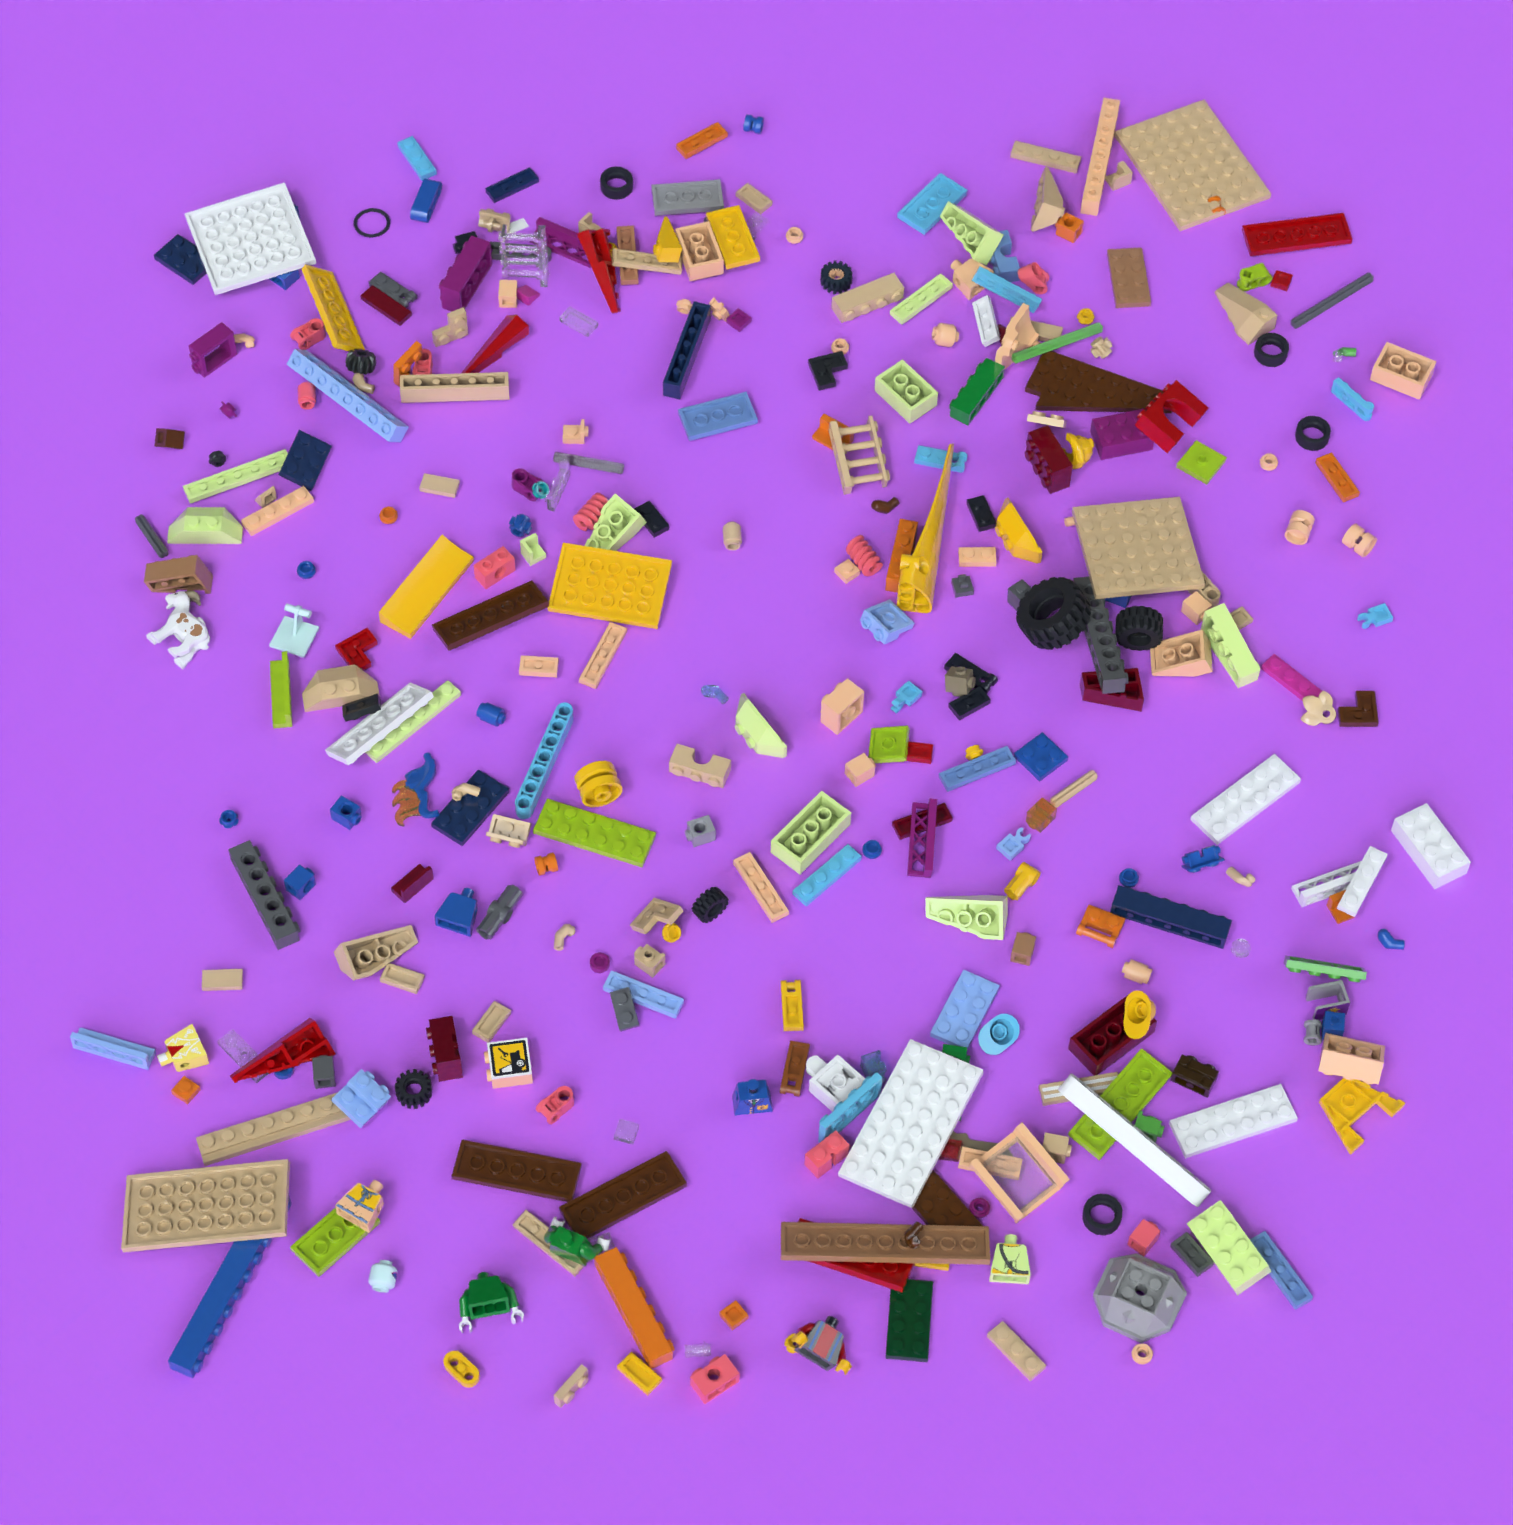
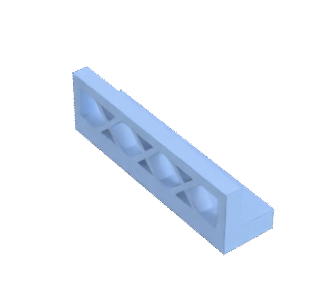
M81 1027L78 1033L72 1032L70 1035L73 1048L146 1070L149 1069L156 1054L153 1048Z

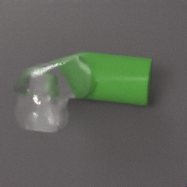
M1342 347L1335 350L1332 354L1333 361L1341 362L1342 356L1356 357V348Z

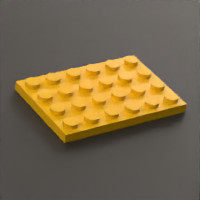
M563 543L547 609L550 612L658 629L672 560Z

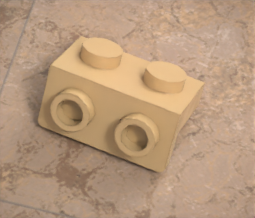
M493 814L489 832H486V836L490 837L492 842L501 844L502 841L509 842V846L520 848V845L526 846L531 823Z

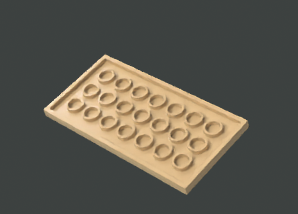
M289 1160L127 1175L122 1251L133 1252L287 1236Z

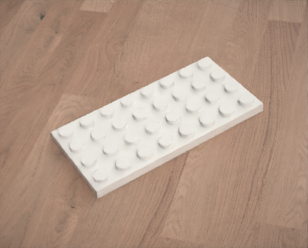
M910 1039L840 1168L838 1176L913 1208L983 1075V1069Z

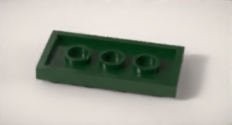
M908 1279L903 1292L890 1289L885 1359L928 1362L933 1281Z

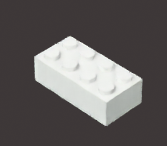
M1427 803L1394 819L1391 828L1392 833L1434 890L1467 874L1471 861Z

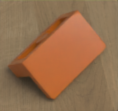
M823 414L820 417V427L812 435V439L833 450L828 428L831 421L837 420ZM837 421L838 427H848L845 424ZM854 434L843 435L841 438L842 443H845V445L851 444L854 441Z

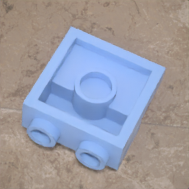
M890 599L865 609L860 619L862 627L869 629L873 633L874 638L883 644L896 640L900 633L912 629L914 622Z
M362 1069L331 1100L360 1128L391 1097L386 1086H379L374 1081L373 1074L369 1071L364 1072Z

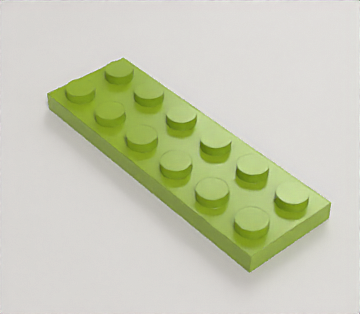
M551 799L546 800L533 829V834L642 868L656 837V832Z
M1141 1048L1100 1097L1132 1123L1138 1116L1139 1110L1142 1111L1171 1078L1172 1072ZM1086 1114L1081 1117L1068 1133L1069 1137L1099 1161L1117 1141Z

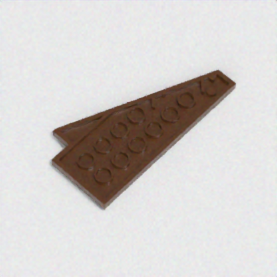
M1053 351L1041 355L1025 386V392L1040 397L1035 406V410L1129 412L1145 409L1158 393L1162 392V390ZM1163 410L1164 413H1172V411Z

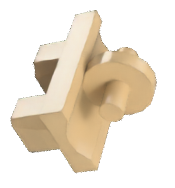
M489 208L486 210L480 209L478 226L487 228L488 232L491 233L495 230L508 234L511 216L505 212L502 214L496 213L493 209Z

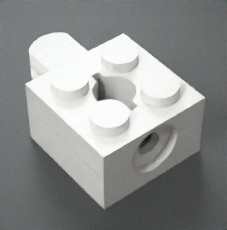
M817 1055L810 1057L806 1063V1072L812 1077L809 1081V1091L832 1112L839 1102H844L848 1098L849 1093L853 1089L861 1087L865 1080L861 1074L839 1055L828 1064Z

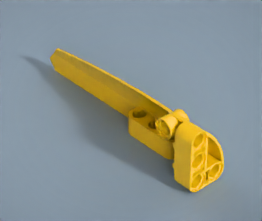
M954 443L949 444L935 498L916 548L912 555H901L897 607L903 611L929 613L932 611Z

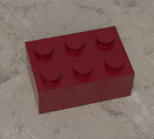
M1046 425L1028 432L1025 457L1033 465L1034 473L1039 475L1042 486L1047 488L1050 494L1070 487L1073 465L1049 426Z

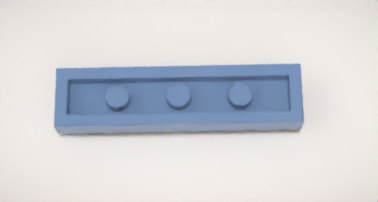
M1005 746L939 773V779L946 791L949 792L1016 764V759L1008 746Z
M1264 1231L1250 1239L1271 1269L1269 1275L1292 1307L1296 1310L1312 1301V1294L1268 1234Z

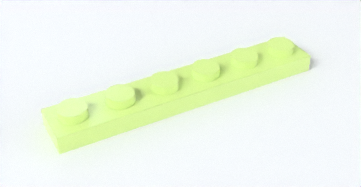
M286 449L184 485L183 490L190 504L279 472L288 453Z
M447 680L432 692L434 697L427 705L418 709L412 717L403 721L398 728L393 729L383 740L378 741L365 753L378 763L460 697L461 691Z

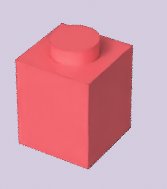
M1143 1219L1129 1236L1127 1245L1142 1256H1145L1158 1240L1161 1230L1153 1222Z

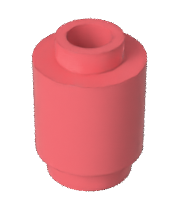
M303 382L298 386V404L302 409H312L316 403V387L310 382Z

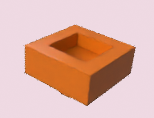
M183 1076L171 1092L188 1105L201 1089L199 1085Z
M736 1300L719 1312V1316L731 1330H734L749 1319V1315Z

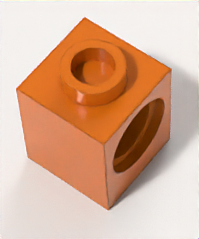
M1065 212L1062 218L1059 217L1057 223H1055V227H1057L1056 235L1074 243L1083 231L1084 221Z

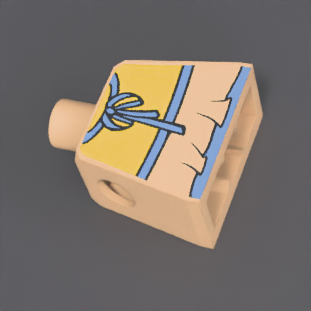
M373 1180L368 1187L357 1183L336 1203V1213L370 1233L384 1205L383 1197L379 1194L383 1185L377 1180Z

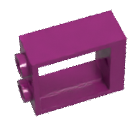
M223 322L189 345V356L192 361L191 367L195 373H199L205 378L237 355L234 332ZM220 345L219 348H217V349L214 350L212 353H210L209 355H207L206 357H204L206 354H208L209 352H211L213 349H215L216 347H218V346Z

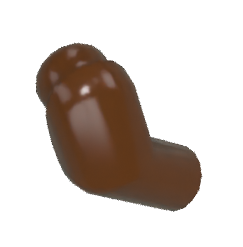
M895 497L888 502L874 500L871 507L877 512L887 514L899 505V501Z
M915 1222L904 1233L906 1245L911 1249H916L920 1245V1239L918 1240L917 1235L923 1230V1226L919 1222Z

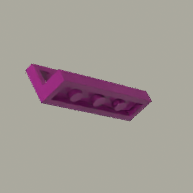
M542 217L537 219L536 231L530 237L531 243L538 246H546L550 248L551 252L591 268L589 261L582 258L586 254L579 241L577 232ZM541 234L546 236L547 239L539 240L536 238ZM559 242L562 246L555 247L551 243ZM573 248L576 249L577 252L569 253L567 252V249Z
M930 798L928 804L912 803L907 876L931 878L937 799ZM916 808L927 809V815L920 819L916 814ZM919 825L926 830V833L921 837L915 832V828ZM918 843L925 848L924 852L920 855L913 849ZM918 860L923 865V871L912 870V864Z

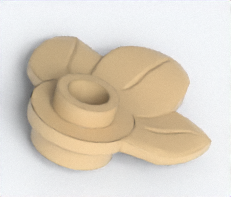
M1322 691L1319 697H1303V705L1307 712L1301 717V720L1305 724L1316 726L1321 722L1330 724L1335 720L1336 711L1332 707L1333 699L1329 693ZM1329 711L1330 715L1329 717H1324L1323 713Z

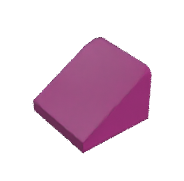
M527 285L517 288V299L528 306L540 296V293Z

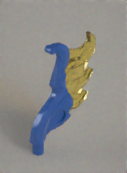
M429 752L423 755L425 762L422 767L411 770L405 775L406 780L399 781L393 786L392 793L399 790V793L392 801L393 807L397 803L400 804L395 814V821L399 826L404 827L403 821L411 816H422L423 818L439 816L438 810L432 812L428 810V793L425 791V788L433 780L436 773L435 760L432 759Z

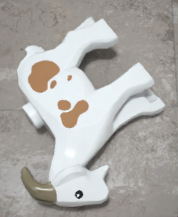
M179 591L166 595L165 600L168 603L166 609L175 607V609L171 612L166 624L161 629L146 635L147 639L154 645L161 643L166 637L174 635L182 644L178 647H170L168 652L175 658L174 663L182 670L193 659L197 651L201 649L207 650L210 642L205 622L200 617L196 618L189 613L190 602H195L198 606H201L200 595L195 591Z

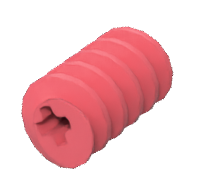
M595 493L583 505L582 509L573 516L576 526L583 531H587V529L593 530L595 523L598 522L601 515L600 512L608 502V499L601 493Z
M859 535L848 543L846 552L854 560V563L864 576H872L882 568L883 564L880 562V557L876 556L877 553L872 551L873 548L868 545L867 540H864V536Z

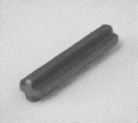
M142 514L136 516V524L160 558L167 556L168 550L145 516Z

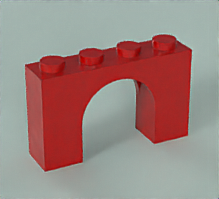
M1176 380L1172 385L1168 383L1162 392H1159L1146 408L1137 416L1139 420L1135 426L1168 453L1178 443L1184 433L1166 418L1163 410L1176 413L1193 427L1209 408Z

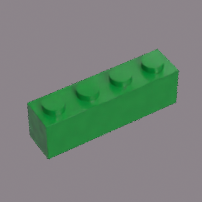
M988 358L983 363H979L975 374L969 376L966 386L961 387L958 397L951 401L949 405L950 417L969 426L1004 378L1005 366Z

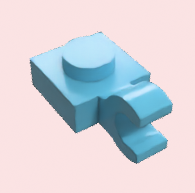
M907 681L896 691L895 696L897 698L892 701L891 704L893 706L891 710L898 713L904 704L910 707L922 696L923 691L910 681Z

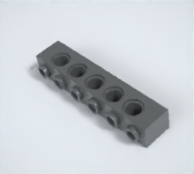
M249 840L228 849L230 860L277 950L298 942V933L301 932L299 925L296 921H292L291 917L293 916L290 908L284 906L283 902L285 901L281 891H276L275 887L277 885L273 876H268V867L265 861L261 862L259 859L261 855L257 846L253 847Z

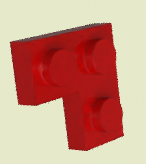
M365 628L336 644L335 648L348 666L356 665L364 671L371 667V662L364 652L378 645L370 630Z

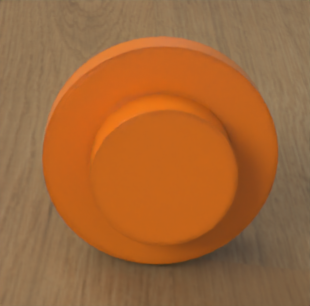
M387 506L381 510L379 517L381 522L392 524L398 519V513L393 507Z

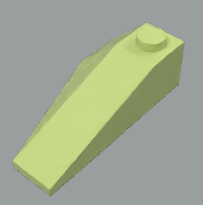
M976 895L925 898L927 918L945 925L957 927L964 932L973 933L982 939H1004L1008 916V896Z

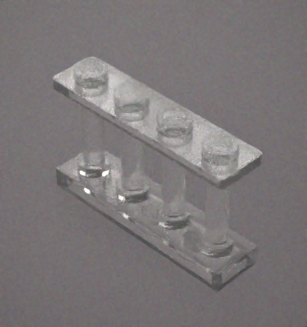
M503 224L502 231L498 233V241L501 242L499 252L503 254L501 255V266H504L502 267V278L510 280V276L534 277L540 280V287H548L549 264L545 225H538V231L534 232V234L507 233V225ZM508 240L534 241L537 245H508ZM509 252H514V253H535V255H538V257H536V258H515V257H509ZM510 264L533 265L539 269L537 271L514 270L510 268Z

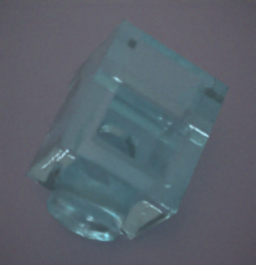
M880 1050L861 1056L860 1066L865 1077H872L877 1072L882 1076V1083L885 1082V1072H887L884 1061H881Z

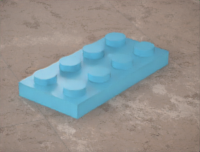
M939 173L897 213V218L925 235L941 220L940 215L947 202L959 203L967 195V189Z
M876 1072L872 1077L868 1076L865 1078L861 1087L853 1089L844 1102L841 1101L834 1107V1111L830 1115L826 1114L819 1122V1143L835 1130L840 1133L880 1096L882 1087L881 1075Z

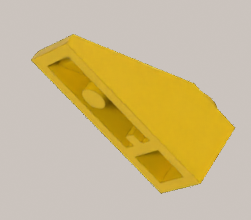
M664 216L656 244L653 246V254L656 255L658 262H679L682 247L668 217Z

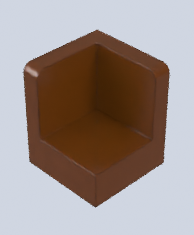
M156 428L154 446L183 449L185 431Z

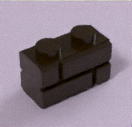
M1182 1054L1173 1070L1170 1081L1204 1097H1208L1217 1080L1219 1071L1211 1064L1204 1065L1198 1062L1195 1057Z

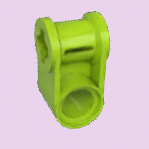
M1258 263L1241 269L1237 287L1242 291L1262 287L1272 281V276L1263 263Z

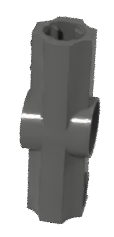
M508 885L498 900H494L490 904L487 915L477 927V933L486 940L492 939L500 926L509 921L513 908L523 896V892L515 885Z

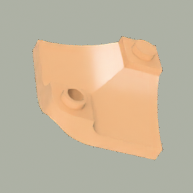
M1023 303L1006 328V334L1001 343L1002 346L996 352L995 362L1005 366V369L1013 363L1011 359L1013 353L1040 344L1038 342L1039 334L1035 332L1030 320L1029 305Z

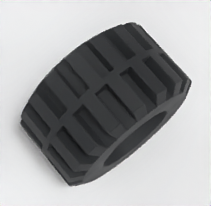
M1132 606L1121 610L1116 618V638L1118 644L1126 649L1138 651L1150 650V648L1160 645L1163 639L1162 614L1158 613L1156 609L1145 606Z

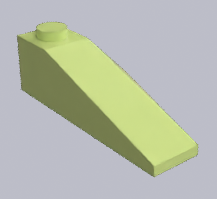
M614 494L603 506L599 520L595 523L591 537L587 539L585 546L617 551L633 538L647 522L636 510L618 495Z

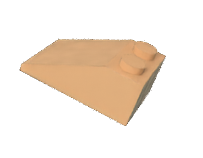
M1203 629L1162 640L1160 645L1150 648L1151 672L1153 676L1195 677L1213 672L1211 642Z

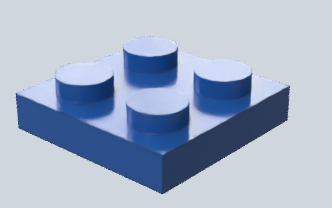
M1043 732L1014 753V758L1039 782L1068 761V756Z

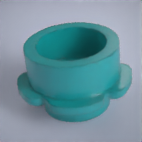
M542 481L534 483L532 485L533 495L540 499L546 498L549 493L548 484Z

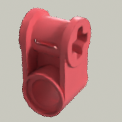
M1036 262L1018 269L1019 279L1032 289L1034 293L1045 294L1047 292L1046 284L1049 280V274Z
M319 318L311 319L302 326L295 328L291 332L290 337L298 343V347L301 350H307L312 345L325 339L324 323Z
M422 349V357L417 362L415 361L412 375L432 374V355L428 349Z
M568 1086L557 1088L547 1098L538 1103L536 1111L542 1113L547 1118L548 1124L555 1123L574 1106L573 1091ZM561 1097H569L567 1100H560Z

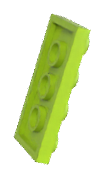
M334 1208L290 1246V1249L309 1269L320 1277L369 1233L336 1213V1208ZM377 1218L372 1230L380 1224L379 1218Z

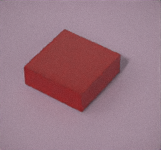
M1276 270L1270 286L1287 291L1293 275Z

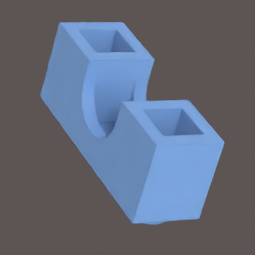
M1008 230L999 231L1003 234V237L989 263L993 264L995 275L1009 282L1019 281L1018 269H1020L1017 257L1004 256L1011 254L1012 241Z

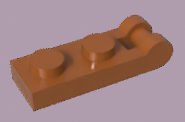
M790 1041L780 1094L792 1093L794 1096L800 1097L810 1044ZM788 1081L796 1082L795 1086L788 1085Z

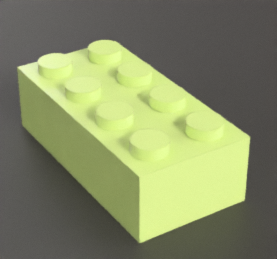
M821 791L771 840V853L798 874H801L850 825L851 812Z
M1221 1200L1187 1223L1193 1235L1213 1260L1237 1296L1271 1273L1269 1265Z

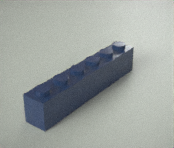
M693 302L663 381V396L681 399L711 319V305Z
M1118 885L1110 912L1125 919L1224 949L1232 920L1227 919L1225 916H1217L1205 910L1194 909L1186 904H1178L1167 898L1152 896L1150 893L1139 892L1131 887Z

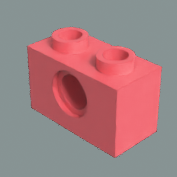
M504 546L474 564L475 579L485 589H488L515 571V558Z
M726 1354L713 1358L709 1365L703 1369H696L690 1376V1385L704 1404L740 1382V1373ZM717 1375L719 1378L717 1380H711L709 1379V1376Z

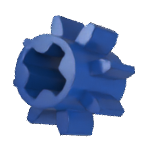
M519 514L516 517L512 516L509 521V528L513 535L517 537H522L525 534L529 535L532 523L528 516Z

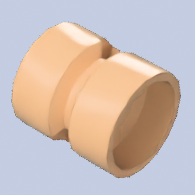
M1304 510L1294 511L1285 531V538L1296 545L1307 543L1315 521L1313 515Z
M1356 523L1347 530L1342 539L1344 545L1350 549L1354 548V552L1361 557L1367 556L1377 542L1375 536L1369 532L1365 533L1364 528Z

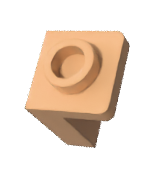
M581 419V425H563V444H585V437H588V426H585V419Z

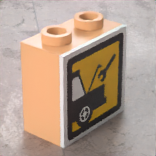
M527 1038L487 1043L488 1051L484 1052L485 1064H490V1069H487L486 1072L488 1082L492 1081L493 1089L533 1084Z

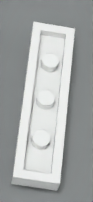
M1372 846L1369 847L1338 904V910L1353 917L1356 916L1387 858V853Z

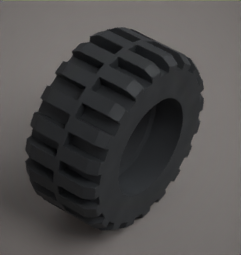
M1052 577L1049 580L1044 579L1040 581L1038 585L1032 586V589L1024 594L1025 597L1020 600V607H1017L1016 612L1018 626L1029 641L1038 648L1053 650V648L1059 649L1062 648V645L1070 644L1073 639H1077L1080 636L1081 632H1084L1086 629L1085 625L1090 620L1091 608L1089 600L1074 581L1064 577H1058V579ZM1060 608L1056 614L1047 618L1053 611Z

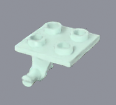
M286 603L284 611L294 613V618L284 616L269 646L304 658L319 630V626L303 622L302 616L310 618L312 611L303 609L300 605L294 606Z

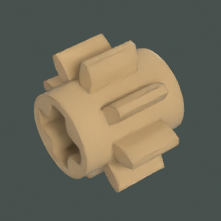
M1101 336L1096 338L1091 343L1092 348L1090 349L1094 357L1100 356L1101 359L1107 357L1112 352L1111 341L1107 337L1105 339Z

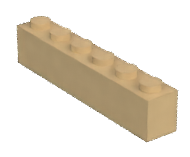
M508 372L400 375L401 403L509 400Z

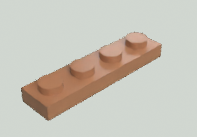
M634 225L616 226L618 249L636 251ZM619 267L621 285L638 284V269Z

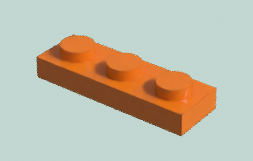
M716 122L677 143L676 149L687 159L728 137V132Z
M1332 452L1316 458V465L1343 503L1359 497V490Z

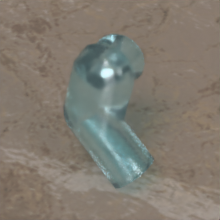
M704 685L701 688V693L704 697L717 698L721 704H725L729 699L717 685Z

